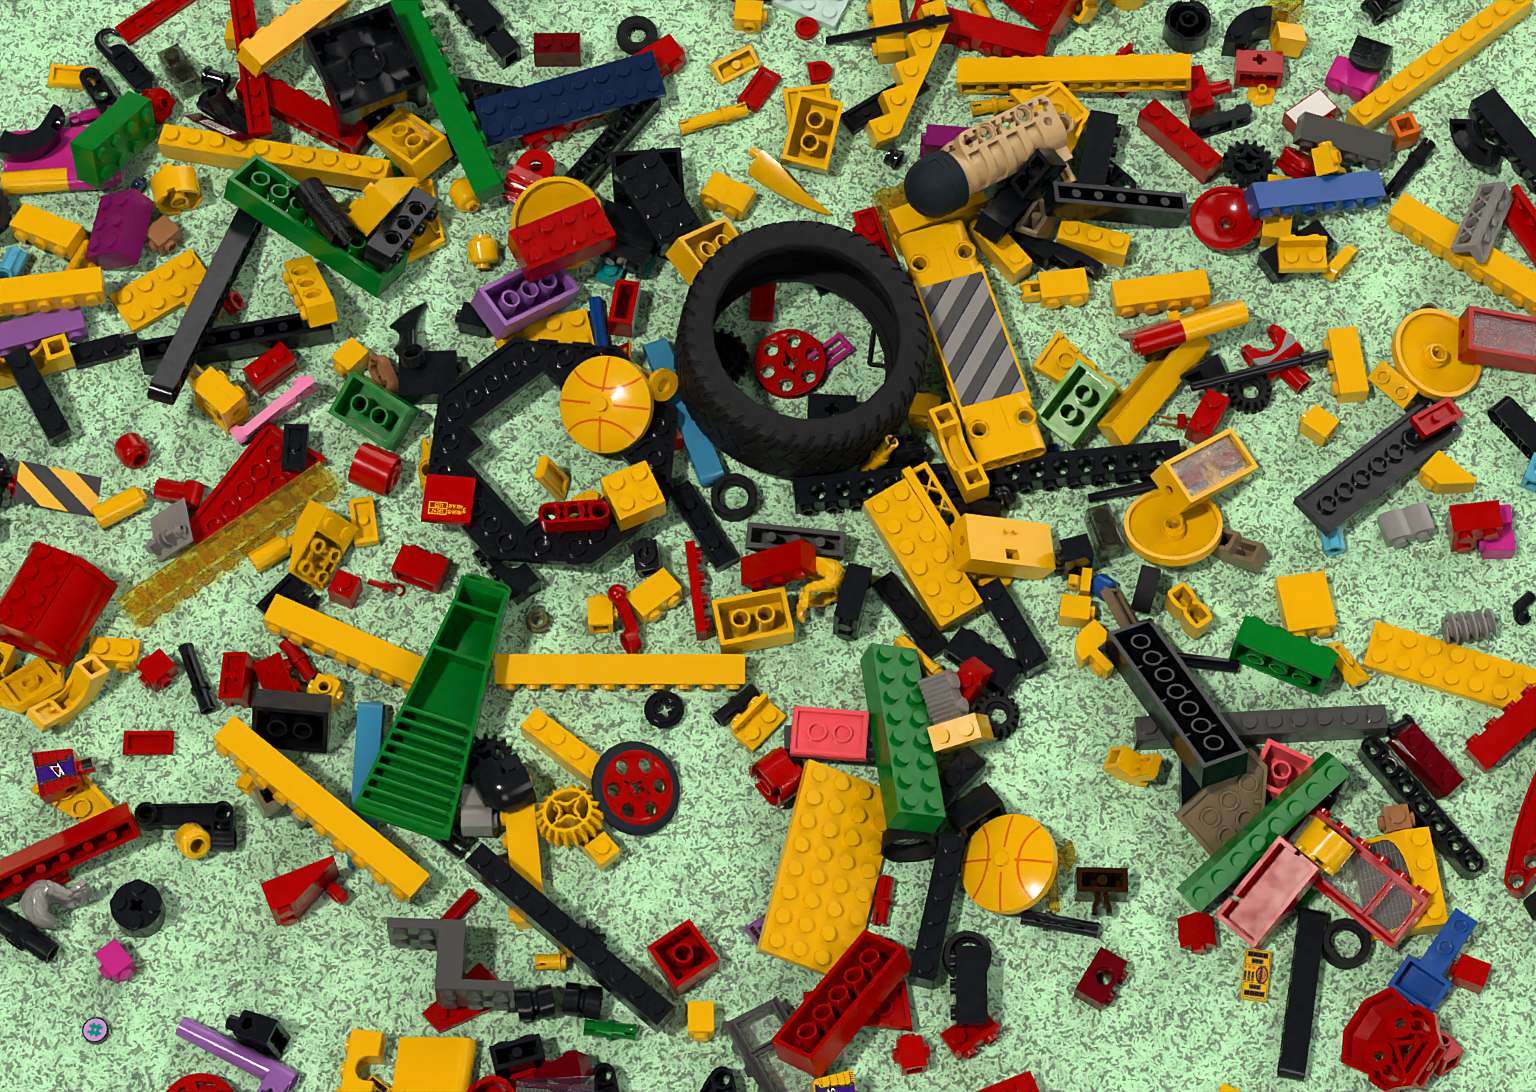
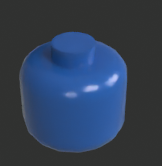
M1104 573L1099 574L1091 579L1090 593L1098 599L1105 601L1100 592L1106 587L1117 588V582Z

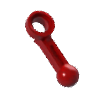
M614 584L608 589L607 596L615 604L625 627L624 632L620 633V642L627 654H636L642 648L641 640L636 633L640 629L626 600L627 590L620 584Z

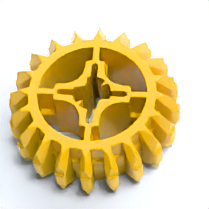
M572 783L569 788H565L561 784V790L556 792L552 789V795H544L545 802L539 803V811L536 812V825L540 830L541 836L550 845L555 844L558 849L564 845L569 850L573 844L579 848L580 843L583 841L588 844L589 837L596 838L597 833L595 830H602L601 822L604 821L603 812L597 810L599 802L593 800L592 790L590 788L585 789L582 784L577 788ZM588 809L586 817L582 819L585 815V811ZM558 814L555 818L556 821L552 824L555 815Z

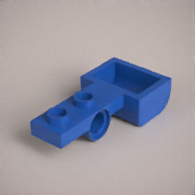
M1455 908L1421 960L1419 961L1408 954L1387 987L1392 986L1412 1004H1419L1433 1013L1452 986V982L1442 975L1478 922Z

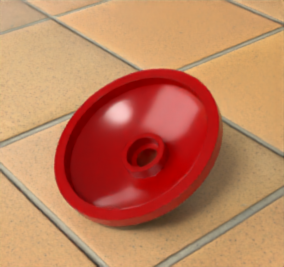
M1231 186L1215 187L1204 192L1196 199L1190 212V225L1194 235L1200 242L1213 249L1228 251L1241 248L1256 237L1260 230L1261 220L1260 218L1250 219L1243 195L1244 190ZM1226 224L1229 227L1223 228L1222 225Z

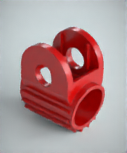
M539 149L523 153L514 168L511 167L506 175V182L503 185L506 192L501 194L503 195L502 198L515 204L518 197L528 186L540 179L555 176V165L552 156L546 151Z

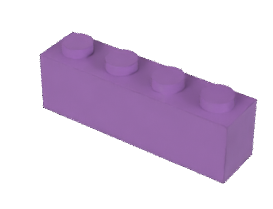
M81 307L55 309L0 323V358H4L3 356L23 346H26L30 353L39 346L41 340L65 333L68 343H78L84 338H88L89 335Z

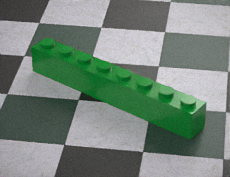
M1325 751L1183 881L1176 890L1192 908L1201 912L1258 860L1279 835L1283 837L1344 781L1350 773L1334 755Z

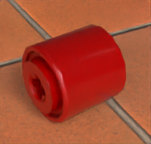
M364 442L354 456L348 474V482L385 497L393 491L402 471V458L400 455Z

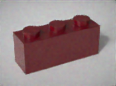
M1415 722L1403 726L1386 742L1436 800L1448 796L1464 781L1463 777Z

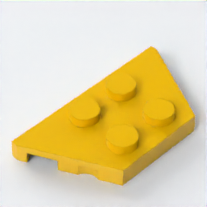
M1060 81L1050 82L1047 85H1034L1030 89L1023 91L1011 90L1009 96L1017 105L1036 96L1044 95L1051 100L1058 114L1067 113L1073 118L1074 128L1067 134L1066 144L1072 154L1090 117V112ZM1037 105L1033 109L1036 112L1039 109H1044L1043 105ZM1061 119V121H1062L1063 124H1064L1065 130H1066V129H1067V124H1066V122H1065L1064 120Z
M38 657L1 679L0 708L21 714L28 708L52 696L64 688L65 667Z

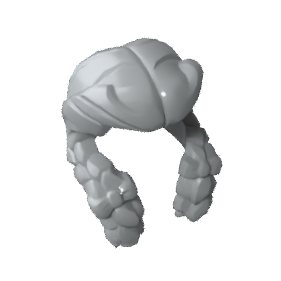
M83 878L70 889H66L51 880H37L23 893L21 908L27 920L33 925L42 929H51L56 925V919L51 908L52 904H58L66 909H76L90 898L92 889Z

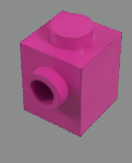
M113 939L94 954L101 965L98 970L106 980L112 978L115 984L130 979L134 974V970L137 969L133 960L116 939Z

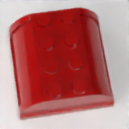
M33 542L27 551V557L0 598V641L68 668L118 585L114 580L109 579L102 571L83 558L41 542Z

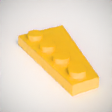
M82 775L84 781L83 790L51 803V805L79 823L114 808L112 803L86 775ZM37 782L30 788V791L40 797Z

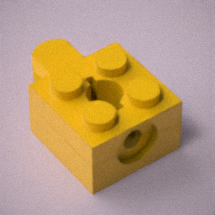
M194 363L186 380L190 383L195 404L230 435L229 429L236 424L240 426L250 417L249 404L245 399L246 393L240 386H233L223 371L219 370L217 372L212 366L204 371Z

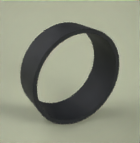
M888 828L882 835L881 854L885 859L892 862H919L932 857L937 851L933 833ZM905 839L924 840L920 843L910 845H899L893 843Z

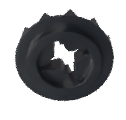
M656 692L645 703V718L650 725L657 727L659 730L662 728L671 729L676 724H679L684 716L683 702L672 692ZM661 702L666 709H671L668 711V718H665L662 713H657L660 711Z

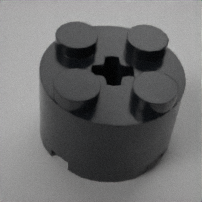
M1180 0L1173 3L1166 12L1162 37L1171 49L1184 54H1192L1202 49L1207 43L1211 27L1208 8L1196 0H1190V2H1182Z
M140 879L122 885L110 900L111 914L120 931L128 937H150L157 933L164 924L166 915L165 904L159 891L148 882Z

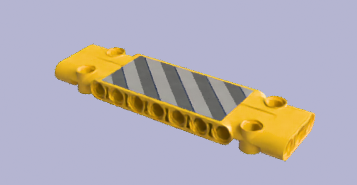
M954 220L902 235L898 242L908 267V277L912 281V285L923 306L930 342L961 426L965 427L967 442L973 449L977 463L980 462L984 471L1041 456L1047 449L1036 422V412L1031 408V396L984 267L977 261L975 246L970 242L963 221ZM965 254L969 257L963 258L960 255ZM920 266V267H923L924 269L918 270V269H915L914 267ZM1021 419H1027V420H1029L1030 422H1029V423H1022L1020 420H1021ZM979 431L982 432L984 435L977 436L973 433Z

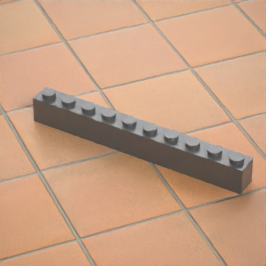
M1385 704L1220 712L1243 745L1266 744L1268 738L1278 743L1365 739L1368 736L1384 738L1388 729ZM1150 716L1134 717L1132 725L1134 751L1173 749Z

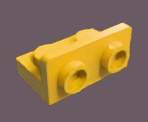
M1289 234L1279 237L1277 244L1278 273L1326 272L1327 236H1320L1318 234L1296 236Z
M1380 361L1367 377L1402 409H1411L1416 403L1413 398L1419 390L1386 361Z
M91 636L88 654H85L84 658L94 654L108 669H115L120 673H128L130 670L137 671L136 667L139 661L141 641L137 639Z
M765 692L760 697L755 696L749 702L748 709L743 714H737L730 723L731 735L751 753H754L787 719V716L768 700V695Z

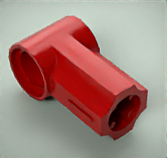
M159 477L154 486L153 497L154 499L171 503L185 498L187 510L197 511L201 505L206 486L195 480H186L184 483Z

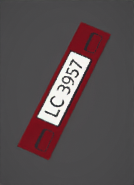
M200 113L184 115L238 142L254 139Z

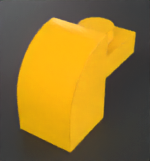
M1094 619L1079 632L1074 649V658L1080 669L1089 664V668L1094 675L1101 676L1106 680L1112 675L1114 665L1101 653L1106 648L1107 631Z
M1126 745L1111 747L1102 770L1126 783L1138 787H1146L1148 781L1154 780L1158 775L1163 757L1157 753L1140 755Z

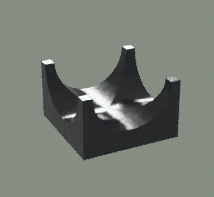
M390 2L303 34V59L307 66H313L321 80L334 114L336 129L340 138L348 136L352 127L363 117L384 106L399 102H413L419 109L427 105L428 81Z

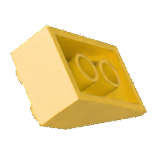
M400 106L367 133L368 137L405 175L418 178V184L453 156L447 137L403 106Z
M416 177L380 178L376 184L370 182L362 191L365 196L362 199L357 197L349 205L348 208L351 211L347 215L348 218L367 237L396 207L419 179Z

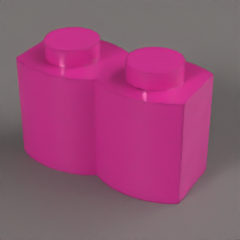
M1337 55L1326 76L1324 86L1332 93L1346 94L1351 100L1359 102L1373 92L1380 72L1362 71L1351 65L1347 57Z

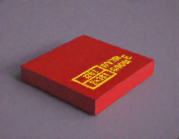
M427 474L421 522L470 526L476 478Z

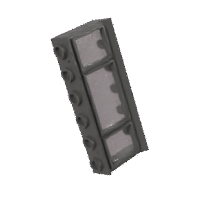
M777 996L730 1021L723 1022L720 1032L722 1036L729 1035L733 1042L731 1046L735 1056L740 1054L745 1063V1074L748 1078L753 1076L758 1085L757 1092H810L812 1081L818 1078L779 1060L772 1045L771 1039L790 1018V1011L785 1002H780ZM825 1071L820 1078L828 1076L827 1072Z

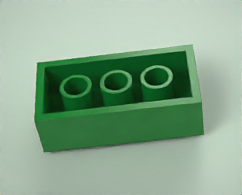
M128 91L70 142L78 180L100 188L157 137L151 99Z
M1245 615L1234 640L1229 659H1237L1239 663L1322 697L1339 654L1328 646H1319L1312 643L1304 636L1290 634L1283 627H1273L1266 624L1259 617Z

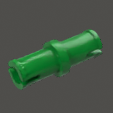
M585 1019L583 1036L606 1037V1040L620 1038L635 1041L637 1024L613 1022V1019H608V1022Z

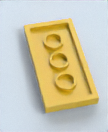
M189 249L110 294L109 298L132 333H138L183 307V301L192 291H197L206 273V269L192 249Z
M586 308L547 316L499 341L495 338L497 349L514 337H522L524 340L538 341L539 339L558 340L559 343L587 342L595 345Z

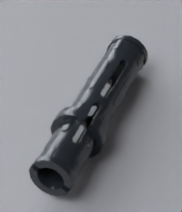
M1423 138L1418 147L1408 154L1407 161L1387 186L1384 187L1387 195L1393 192L1391 197L1396 198L1417 169L1424 166L1425 159L1436 148L1435 143L1431 139L1426 143L1428 138Z
M184 643L178 647V651L181 654L192 686L190 689L191 694L196 698L200 713L202 715L210 714L216 709L209 692L211 690L210 684L205 681L193 643ZM190 661H192V664H193V667H194V670H195V674H194V671H193V668H192V666H191Z
M1025 910L1022 911L1020 925L1043 928L1042 931L1047 932L1050 929L1096 938L1099 922L1053 915L1051 911L1042 913Z

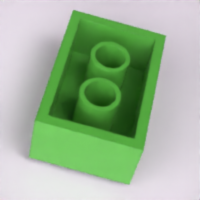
M1077 359L1037 411L1036 420L1072 448L1076 449L1117 396L1119 390L1080 359Z

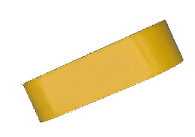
M1347 244L1327 265V271L1322 273V277L1333 283L1354 261L1359 250L1351 244Z

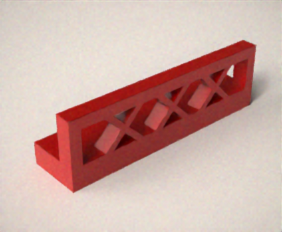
M1516 184L1510 190L1513 201L1503 222L1536 267V209L1521 187Z

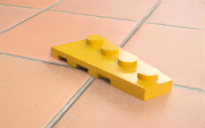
M1058 330L1033 364L1032 370L1059 384L1077 359H1080L1118 388L1119 393L1104 411L1107 412L1124 391L1107 375H1103L1096 368V365L1090 359L1087 360L1079 352L1080 350L1073 343L1070 344L1064 338V334Z

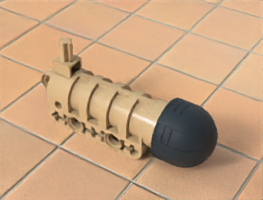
M1044 95L1036 96L963 131L940 150L924 156L914 163L907 171L904 179L905 197L910 206L924 216H945L966 206L969 196L1016 174L1037 148L1054 149L1067 165L1059 175L1061 181L1073 183L1076 181V178L1067 163L1073 156L1066 144L1067 134L1074 128V120L1067 113L1058 114L1048 97ZM1037 105H1043L1044 109H1039L1036 112L1033 108ZM1022 116L1027 117V120L1021 121L1019 119ZM1061 119L1064 120V121L1066 122V124H1067V129H1066V130H1065L1064 124H1063V122L1061 121ZM1002 123H1010L1008 126L1002 127ZM986 133L990 135L987 139L982 138ZM970 139L973 141L969 145H965L966 140Z

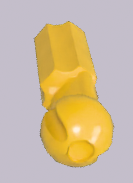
M296 527L294 533L284 538L279 535L248 553V557L258 573L291 555Z

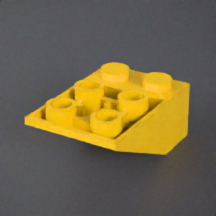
M310 499L297 520L288 572L322 592L359 528L330 509Z

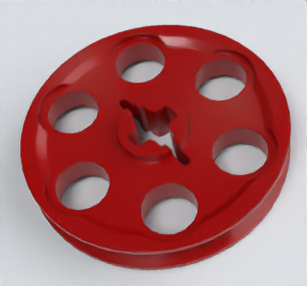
M785 329L772 333L761 342L754 356V370L759 384L771 395L782 399H797L813 392L822 382L826 372L825 353L821 344L809 333L797 329ZM796 337L801 342L797 347H790L787 344L788 340ZM768 346H775L778 348V352L773 356H769L765 353V349ZM809 351H817L819 357L814 361L808 360L806 354ZM785 353L787 354L788 359L791 360V362L794 365L793 369L795 375H793L791 368H789V366L786 364L787 359ZM764 368H772L774 370L773 376L765 378L761 375V371ZM805 373H813L815 375L814 381L810 383L804 382L802 376ZM784 381H789L793 384L792 389L789 391H782L779 386Z

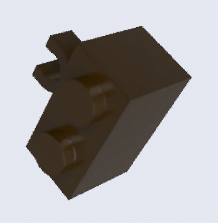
M1076 867L1074 875V901H1093L1091 916L1097 915V907L1100 902H1103V906L1106 908V916H1111L1112 914L1110 902H1126L1128 895V868Z

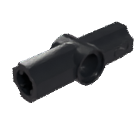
M0 906V935L4 936L8 943L20 951L25 950L46 964L52 961L60 947L59 944L39 932L38 928L22 917L17 918Z

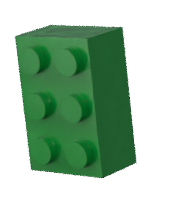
M351 371L328 413L386 450L396 451L420 409L363 373Z

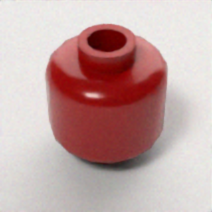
M132 432L119 437L114 446V453L125 467L130 469L140 468L148 461L150 447L139 434Z

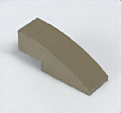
M1223 528L1220 543L1210 555L1238 568L1258 574L1269 553L1264 543L1242 538L1240 532Z

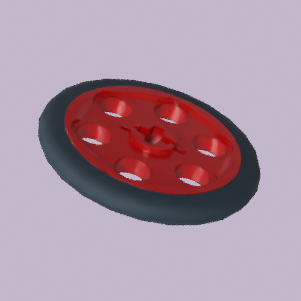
M638 741L618 743L609 748L599 758L594 767L591 779L593 800L599 802L597 810L603 812L604 820L609 825L629 835L643 836L662 829L672 819L678 807L680 784L677 772L671 761L657 748ZM641 759L649 762L650 770L648 772H643L639 768ZM618 761L626 764L627 771L625 774H620L616 770V763ZM655 780L663 782L664 791L662 793L655 791ZM612 783L617 786L618 794L616 797L608 794V784ZM637 783V788L640 792L634 793V788L631 785ZM647 802L654 804L656 808L653 816L648 815L645 811ZM624 804H628L632 808L633 813L630 818L625 817L622 813V806Z

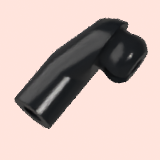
M1005 484L995 486L993 488L995 498H1003L1004 508L1008 511L1014 510L1016 507V497L1009 487Z
M1527 591L1512 606L1514 621L1519 625H1525L1531 621L1528 607L1536 601V596L1531 591Z

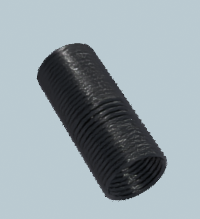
M309 177L301 181L295 188L294 197L322 232L329 244L333 247H340L351 241L356 234V226L348 218L318 177Z

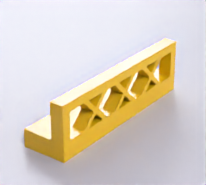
M927 461L913 469L908 466L901 470L902 480L906 478L954 554L951 527L946 525L941 517V512L951 513L955 518L954 522L961 516ZM923 470L929 476L927 486L922 485L916 474ZM929 491L940 494L942 497L940 506L933 504L928 496Z

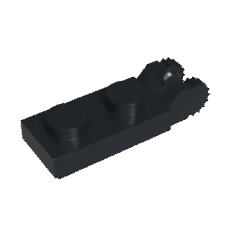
M1246 103L1239 104L1232 110L1220 111L1206 117H1198L1190 121L1189 128L1201 139L1232 131L1250 123L1252 107Z

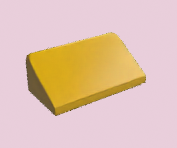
M748 44L707 66L719 84L723 85L761 64L752 45Z

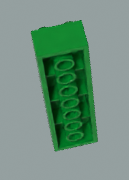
M255 154L227 178L224 193L226 200L374 297L378 298L404 273L409 255L406 251L403 253V258L397 267L393 266L388 273L363 260L366 244L376 233L374 230L366 237L356 228L355 236L347 244L340 247L331 246L294 197L295 188L300 182L259 155Z
M871 643L861 657L860 664L886 827L934 833L946 815L935 752L927 727H930L927 705L918 681L922 679L917 649Z

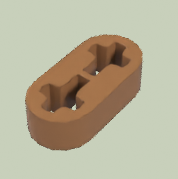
M386 355L370 356L368 370L372 380L397 394L398 378L389 358Z

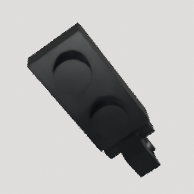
M114 334L72 345L71 348L77 370L124 358L125 355L129 354L128 350L138 348L137 341L139 339L137 334Z

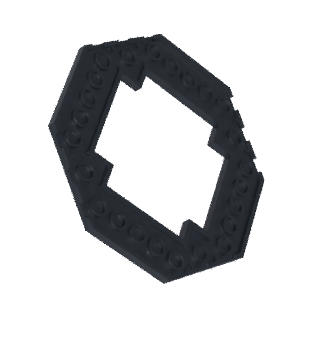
M514 337L438 393L428 474L476 478L471 525L457 526L488 560L592 568L658 518H653L621 532L610 510V524L605 529L545 532L540 527L538 517L525 526L467 461L484 448V443L471 430L473 427L544 375L561 391L570 373L578 365L590 358L615 356L632 362L617 345L607 344L606 346L592 345V343L574 341L572 343H559L558 340L548 339L533 341L524 340L522 337ZM654 400V412L648 430L636 444L622 453L621 457L629 467L646 460L666 501L667 511L669 507L678 411L668 400ZM596 512L594 514L596 517L605 515L603 512ZM548 515L544 517L546 520H552Z

